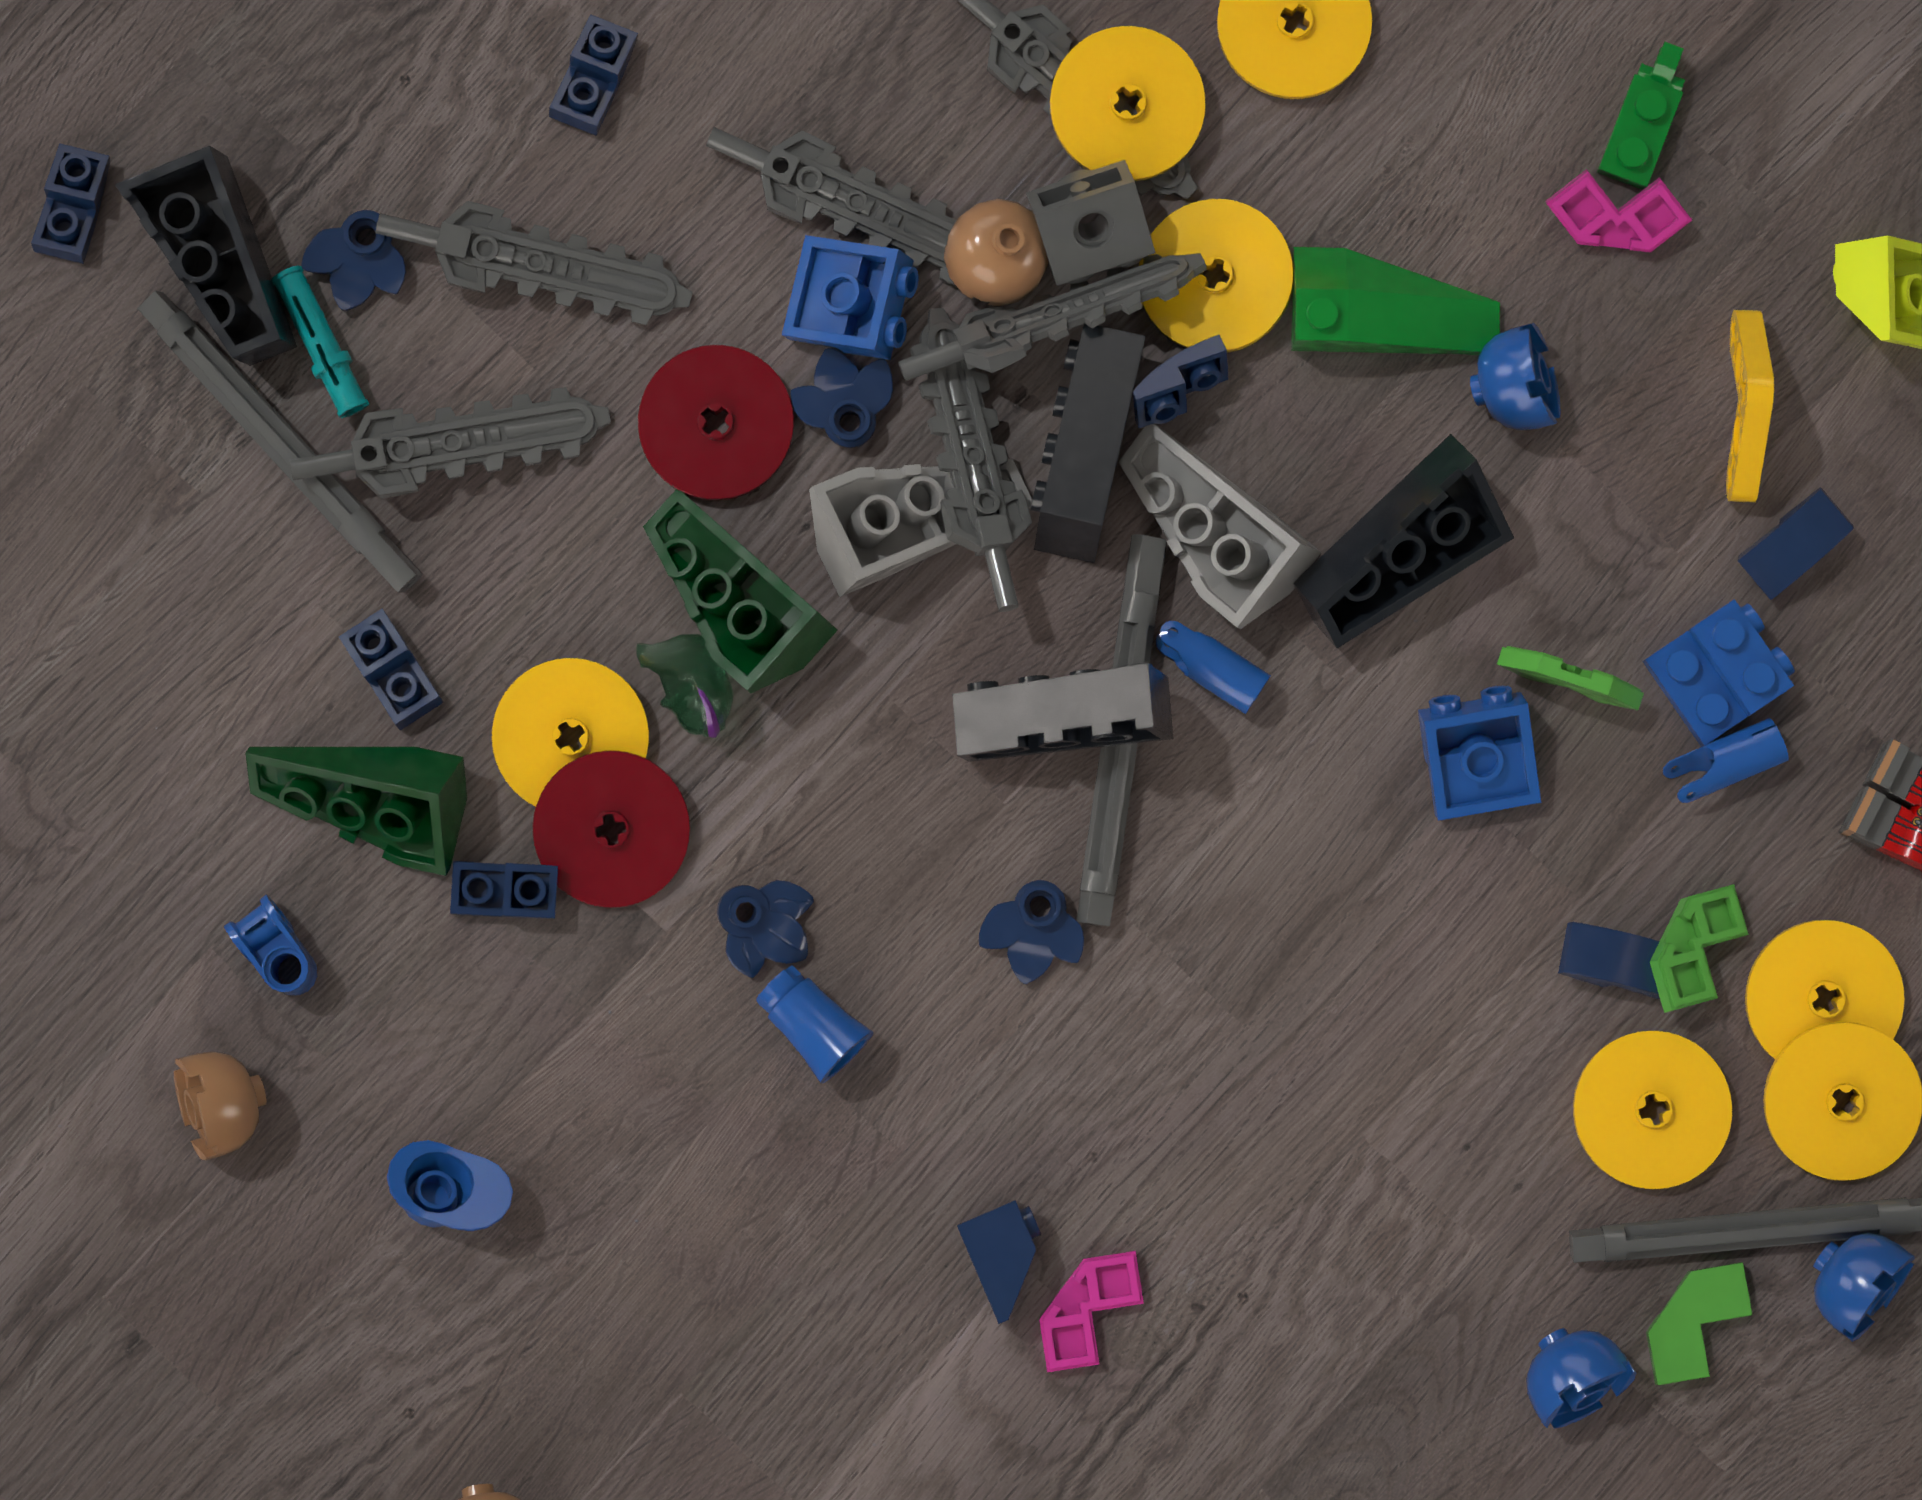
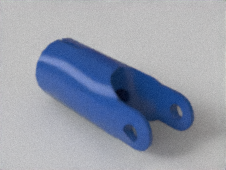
M1177 621L1165 622L1156 638L1157 649L1173 660L1187 677L1245 715L1271 676L1213 637L1192 631Z
M1768 718L1669 761L1663 768V774L1667 778H1676L1690 771L1707 772L1702 778L1683 786L1677 793L1680 802L1688 803L1787 762L1789 755L1780 731L1774 721Z

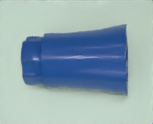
M793 965L781 971L756 998L757 1003L769 1013L768 1019L786 1036L804 1058L821 1084L831 1079L862 1050L874 1033L837 1005L810 978L805 979Z

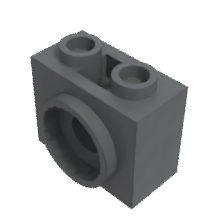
M1125 160L1095 170L1074 171L1065 175L1056 183L1026 192L1047 254L1048 266L1056 286L1064 283H1081L1090 279L1094 273L1115 266L1129 267L1140 262L1143 257L1155 253L1137 187ZM1090 213L1099 214L1090 223H1079L1084 216Z

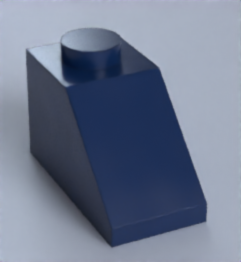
M1015 1200L957 1225L998 1324L1009 1320L1036 1252L1032 1239L1041 1236L1030 1207L1027 1206L1019 1210Z

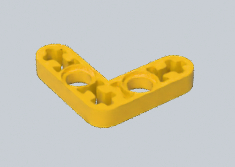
M1733 310L1730 324V354L1738 403L1727 466L1726 492L1728 501L1756 502L1773 408L1774 375L1762 312Z

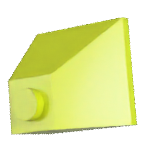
M1887 235L1835 244L1833 278L1836 284V296L1881 341L1922 349V243Z

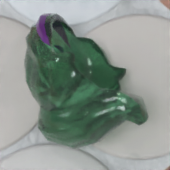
M680 634L654 644L637 643L636 655L641 668H649L660 676L666 694L660 701V705L675 714L680 726L687 733L702 734L703 737L716 738L720 731L726 729V720L731 711L734 692L727 672L711 658L704 645L706 643L702 635Z

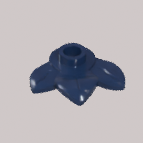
M357 211L344 221L341 228H330L320 231L311 240L302 258L301 267L304 271L317 274H331L332 294L342 311L354 309L365 303L372 295L375 287L389 294H398L405 279L406 268L404 258L391 245L393 237L376 234V239L372 244L364 246L358 243V235L361 231L372 229L376 232L380 214L375 211Z
M827 348L816 365L814 375L815 386L806 385L792 389L791 400L796 415L806 425L825 429L828 437L838 446L844 448L860 447L867 443L875 432V415L884 409L891 400L893 392L891 370L885 359H878L866 365L859 372L857 367L847 357L832 348ZM848 414L856 415L860 419L859 427L852 432L845 431L840 426L841 419Z
M782 880L772 881L759 889L749 885H738L728 889L718 902L717 917L722 928L728 932L725 952L732 966L744 975L753 978L762 968L765 958L785 964L805 960L808 956L807 938L802 926L796 919L805 913L814 902V898L810 893L796 884ZM743 902H749L753 908V914L747 921H739L736 916V909Z
M1036 880L1024 885L1018 891L1015 901L997 904L989 911L980 928L979 946L985 949L1007 948V955L1013 972L1021 983L1028 984L1045 973L1051 965L1054 956L1069 963H1078L1083 951L1084 936L1080 924L1066 913V900L1062 891L1051 882ZM1036 897H1044L1050 903V911L1043 917L1035 916L1030 911V903Z

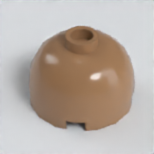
M994 199L978 203L956 220L948 235L944 260L949 277L960 292L971 299L975 297L980 301L990 302L988 305L992 306L1019 302L1038 286L1047 270L1049 262L1034 215L1030 209L1018 202Z
M211 1051L177 1058L175 1063L181 1069L174 1071L176 1095L184 1125H192L200 1135L199 1139L191 1141L200 1159L209 1160L241 1148L251 1139L259 1123L258 1107L266 1105L265 1089L259 1075L249 1076L243 1063L228 1054Z

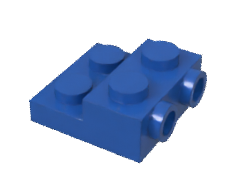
M805 235L782 336L792 341L836 347L844 353L891 360L893 348H900L906 337L907 324L906 320L901 317L905 297L912 298L918 287L919 276L917 269L913 267L914 260L899 249Z
M1735 599L1642 661L1701 747L1707 745L1795 686L1789 678L1790 675L1795 673L1789 658L1779 647H1775L1770 651L1759 635L1765 629V626L1757 612L1748 603L1740 607Z
M1493 686L1480 692L1481 699L1461 702L1460 696L1442 695L1429 700L1430 708L1418 710L1424 758L1428 765L1434 812L1438 821L1541 803L1529 707L1521 692L1512 693V688L1509 686Z

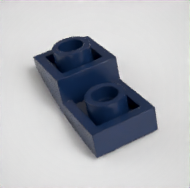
M590 14L570 55V66L549 107V117L597 136L632 55L638 33Z
M59 143L44 187L47 198L31 241L34 252L84 264L105 190L110 166L109 155Z
M1220 335L1203 340L1169 358L1153 370L1134 389L1135 422L1139 429L1154 423H1167L1178 415L1187 413L1186 394L1194 391H1206L1215 387L1218 383L1228 380L1227 349Z
M1820 487L1780 518L1779 524L1741 553L1737 561L1769 599L1772 600L1843 540L1854 529V525Z
M383 608L338 636L361 674L370 684L400 731L444 703Z
M453 861L450 914L555 919L558 866Z
M1569 922L1567 923L1558 973L1600 987L1614 985L1660 999L1650 965V960L1660 941L1609 928Z

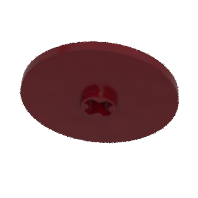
M706 345L692 348L666 362L648 383L638 412L639 438L644 454L652 468L671 487L688 496L704 500L737 498L758 489L766 483L785 460L790 449L794 431L791 400L787 389L777 373L754 354L726 345ZM709 411L714 415H718L722 411L726 412L728 415L725 418V423L728 430L723 434L717 430L712 431L710 434L704 432L707 427V422L704 418L705 414Z
M598 751L586 754L565 765L550 779L543 789L533 818L534 846L541 865L558 866L557 886L571 897L586 904L599 907L629 906L655 895L678 872L686 856L690 839L689 812L677 784L654 762L640 755L625 751ZM613 814L615 822H624L626 825V831L618 835V843H610L608 836H599L597 832V827L605 823V815Z

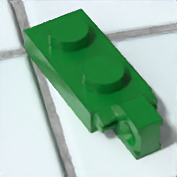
M1664 41L1653 67L1641 63L1638 73L1634 74L1596 173L1641 190L1648 186L1683 94L1681 90L1685 79L1674 76L1684 48Z

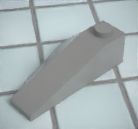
M1155 423L1143 428L1119 461L1146 509L1154 515L1168 539L1166 542L1175 556L1179 557L1192 578L1190 582L1198 595L1239 629H1242L1291 594L1295 588L1293 583L1313 565L1322 553L1283 520Z
M1008 459L1006 464L999 467L1002 480L1014 482L1016 491L1022 489L1028 509H1031L1032 498L1013 459ZM921 464L904 465L902 468L893 469L860 467L816 484L809 489L817 552L839 597L882 580L956 545V543L947 539L940 504L942 499H946V491L954 488L950 472L940 471L938 466L921 467Z

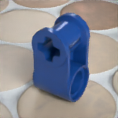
M267 894L260 899L261 905L237 923L230 921L224 925L234 944L248 961L254 965L264 981L272 989L290 996H297L308 992L315 984L317 965L314 959L294 933V929L284 913ZM289 957H297L301 963L299 978L291 984H283L278 977L280 964Z

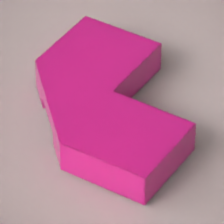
M1587 169L1545 201L1576 243L1580 245L1607 246L1633 251L1652 252L1692 221L1660 177L1619 209L1615 207Z
M1136 1251L1082 1259L1039 1318L1047 1372L1100 1364L1092 1311L1144 1304Z

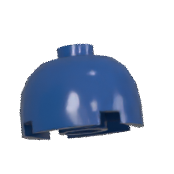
M1535 323L1518 326L1493 337L1484 345L1478 357V374L1470 376L1471 391L1476 405H1486L1490 415L1496 421L1511 429L1530 430L1557 424L1556 418H1560L1561 415L1560 395L1554 367H1547L1545 359L1541 354L1549 350L1540 329Z
M1870 1233L1852 1236L1840 1247L1834 1242H1830L1813 1265L1815 1269L1820 1271L1814 1286L1815 1302L1824 1319L1850 1341L1853 1342L1859 1339L1875 1322L1867 1314L1873 1316L1883 1305L1885 1309L1910 1274L1914 1263L1911 1261L1915 1259V1256L1892 1240Z
M1562 1328L1550 1333L1539 1342L1538 1346L1542 1351L1531 1362L1526 1377L1527 1394L1543 1425L1548 1428L1551 1423L1554 1429L1575 1423L1602 1408L1603 1405L1599 1400L1610 1389L1613 1390L1616 1397L1619 1396L1634 1381L1637 1373L1622 1350L1606 1336L1599 1332L1588 1330L1568 1334L1567 1330Z

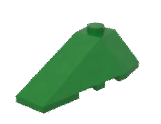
M1293 247L1294 283L1292 289L1291 351L1480 355L1484 345L1500 334V302L1347 248Z

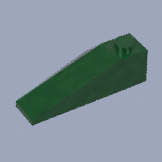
M676 489L643 526L668 576L673 579L683 598L684 606L690 618L696 623L711 658L749 693L758 691L804 669L838 630L683 492Z
M249 747L245 752L250 794L306 821L315 816L339 828L338 836L353 844L357 838H360L383 849L382 858L398 866L446 876L450 871L467 802L464 757L420 747Z

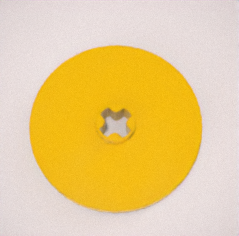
M1220 0L1217 14V32L1220 46L1231 68L1253 88L1265 94L1284 99L1315 97L1343 83L1362 61L1372 31V12L1369 0ZM1296 11L1302 12L1304 14L1303 24L1307 29L1296 28L1293 33L1287 32L1285 30L1286 20L1281 16L1283 14L1293 16Z
M1111 27L1083 39L1061 62L1051 88V121L1057 138L1065 151L1084 169L1095 170L1125 160L1134 181L1145 180L1163 174L1174 167L1193 147L1202 128L1205 116L1204 86L1192 59L1170 38L1143 27ZM1123 92L1128 98L1136 94L1140 98L1136 106L1138 114L1132 116L1128 110L1121 113L1116 111L1119 93Z
M1228 199L1201 200L1174 211L1151 233L1155 253L1151 255L1159 254L1162 257L1170 255L1201 253L1206 264V270L1213 271L1217 264H1222L1225 275L1229 277L1227 283L1218 282L1215 289L1208 287V280L1202 275V272L1185 286L1179 288V295L1167 301L1155 297L1142 302L1152 322L1171 341L1188 348L1203 340L1220 335L1228 353L1243 349L1257 342L1270 332L1281 319L1292 294L1294 283L1293 261L1282 233L1267 216L1257 209ZM1143 259L1139 262V266L1143 265Z
M555 659L529 669L518 677L504 693L493 720L492 747L497 766L508 785L521 798L535 807L550 779L561 768L579 757L598 751L617 750L630 752L646 758L648 752V720L638 695L630 684L615 671L587 659ZM567 722L571 728L580 725L584 729L585 733L579 738L582 745L580 749L575 751L570 745L563 748L558 745L556 739L562 735V731L559 728L562 723Z
M1835 920L1803 922L1784 930L1774 937L1756 958L1748 976L1745 993L1746 1013L1751 1030L1761 1047L1774 1060L1788 1043L1803 1032L1833 1022L1863 1024L1894 1039L1902 1020L1905 1000L1900 971L1895 960L1884 945L1865 930ZM1819 986L1829 991L1836 989L1837 995L1831 1000L1834 1008L1829 1012L1822 1007H1813L1812 1002L1818 998L1816 989Z
M1852 1022L1823 1024L1811 1028L1794 1038L1775 1059L1764 1088L1765 1119L1771 1136L1779 1149L1803 1170L1831 1180L1861 1179L1874 1175L1893 1164L1911 1144L1917 1133L1922 1116L1921 1081L1908 1054L1886 1034L1872 1027ZM1839 1089L1845 1093L1851 1090L1854 1091L1850 1098L1851 1104L1854 1106L1851 1112L1847 1113L1841 1109L1835 1113L1832 1111V1108L1837 1103L1832 1096L1836 1090Z
M1641 1031L1613 1040L1601 1048L1587 1063L1575 1089L1573 1118L1582 1147L1599 1169L1626 1185L1644 1189H1663L1678 1186L1692 1180L1704 1172L1719 1156L1731 1128L1732 1100L1729 1086L1720 1067L1699 1045L1687 1038L1669 1032ZM1650 1094L1655 1102L1664 1101L1666 1105V1111L1659 1114L1660 1123L1657 1125L1653 1124L1651 1118H1641L1639 1115V1109L1646 1106L1645 1097Z

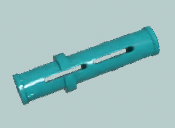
M297 265L287 268L276 274L271 281L276 286L293 324L314 363L311 367L314 377L322 379L338 411L339 418L352 416L370 404L349 366L353 360L347 350H341L325 318V314L303 273L302 267Z

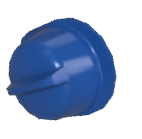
M430 1140L412 1142L396 1153L390 1161L387 1173L391 1195L398 1205L406 1211L408 1216L421 1225L429 1227L446 1226L465 1231L485 1229L500 1221L511 1206L513 1190L510 1179L499 1165L486 1158L455 1149L446 1144Z

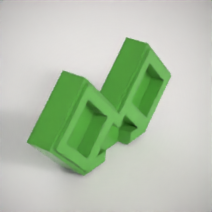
M1506 646V648L1502 647L1497 665L1525 679L1568 687L1598 703L1639 710L1644 695L1641 689L1614 675L1596 669L1589 671L1577 666L1568 665L1563 662L1562 658L1543 652Z
M1734 884L1680 899L1650 960L1664 1013L1718 998L1703 947L1749 935Z
M1742 1262L1691 1270L1686 1273L1673 1296L1646 1331L1655 1385L1710 1377L1701 1324L1752 1315Z

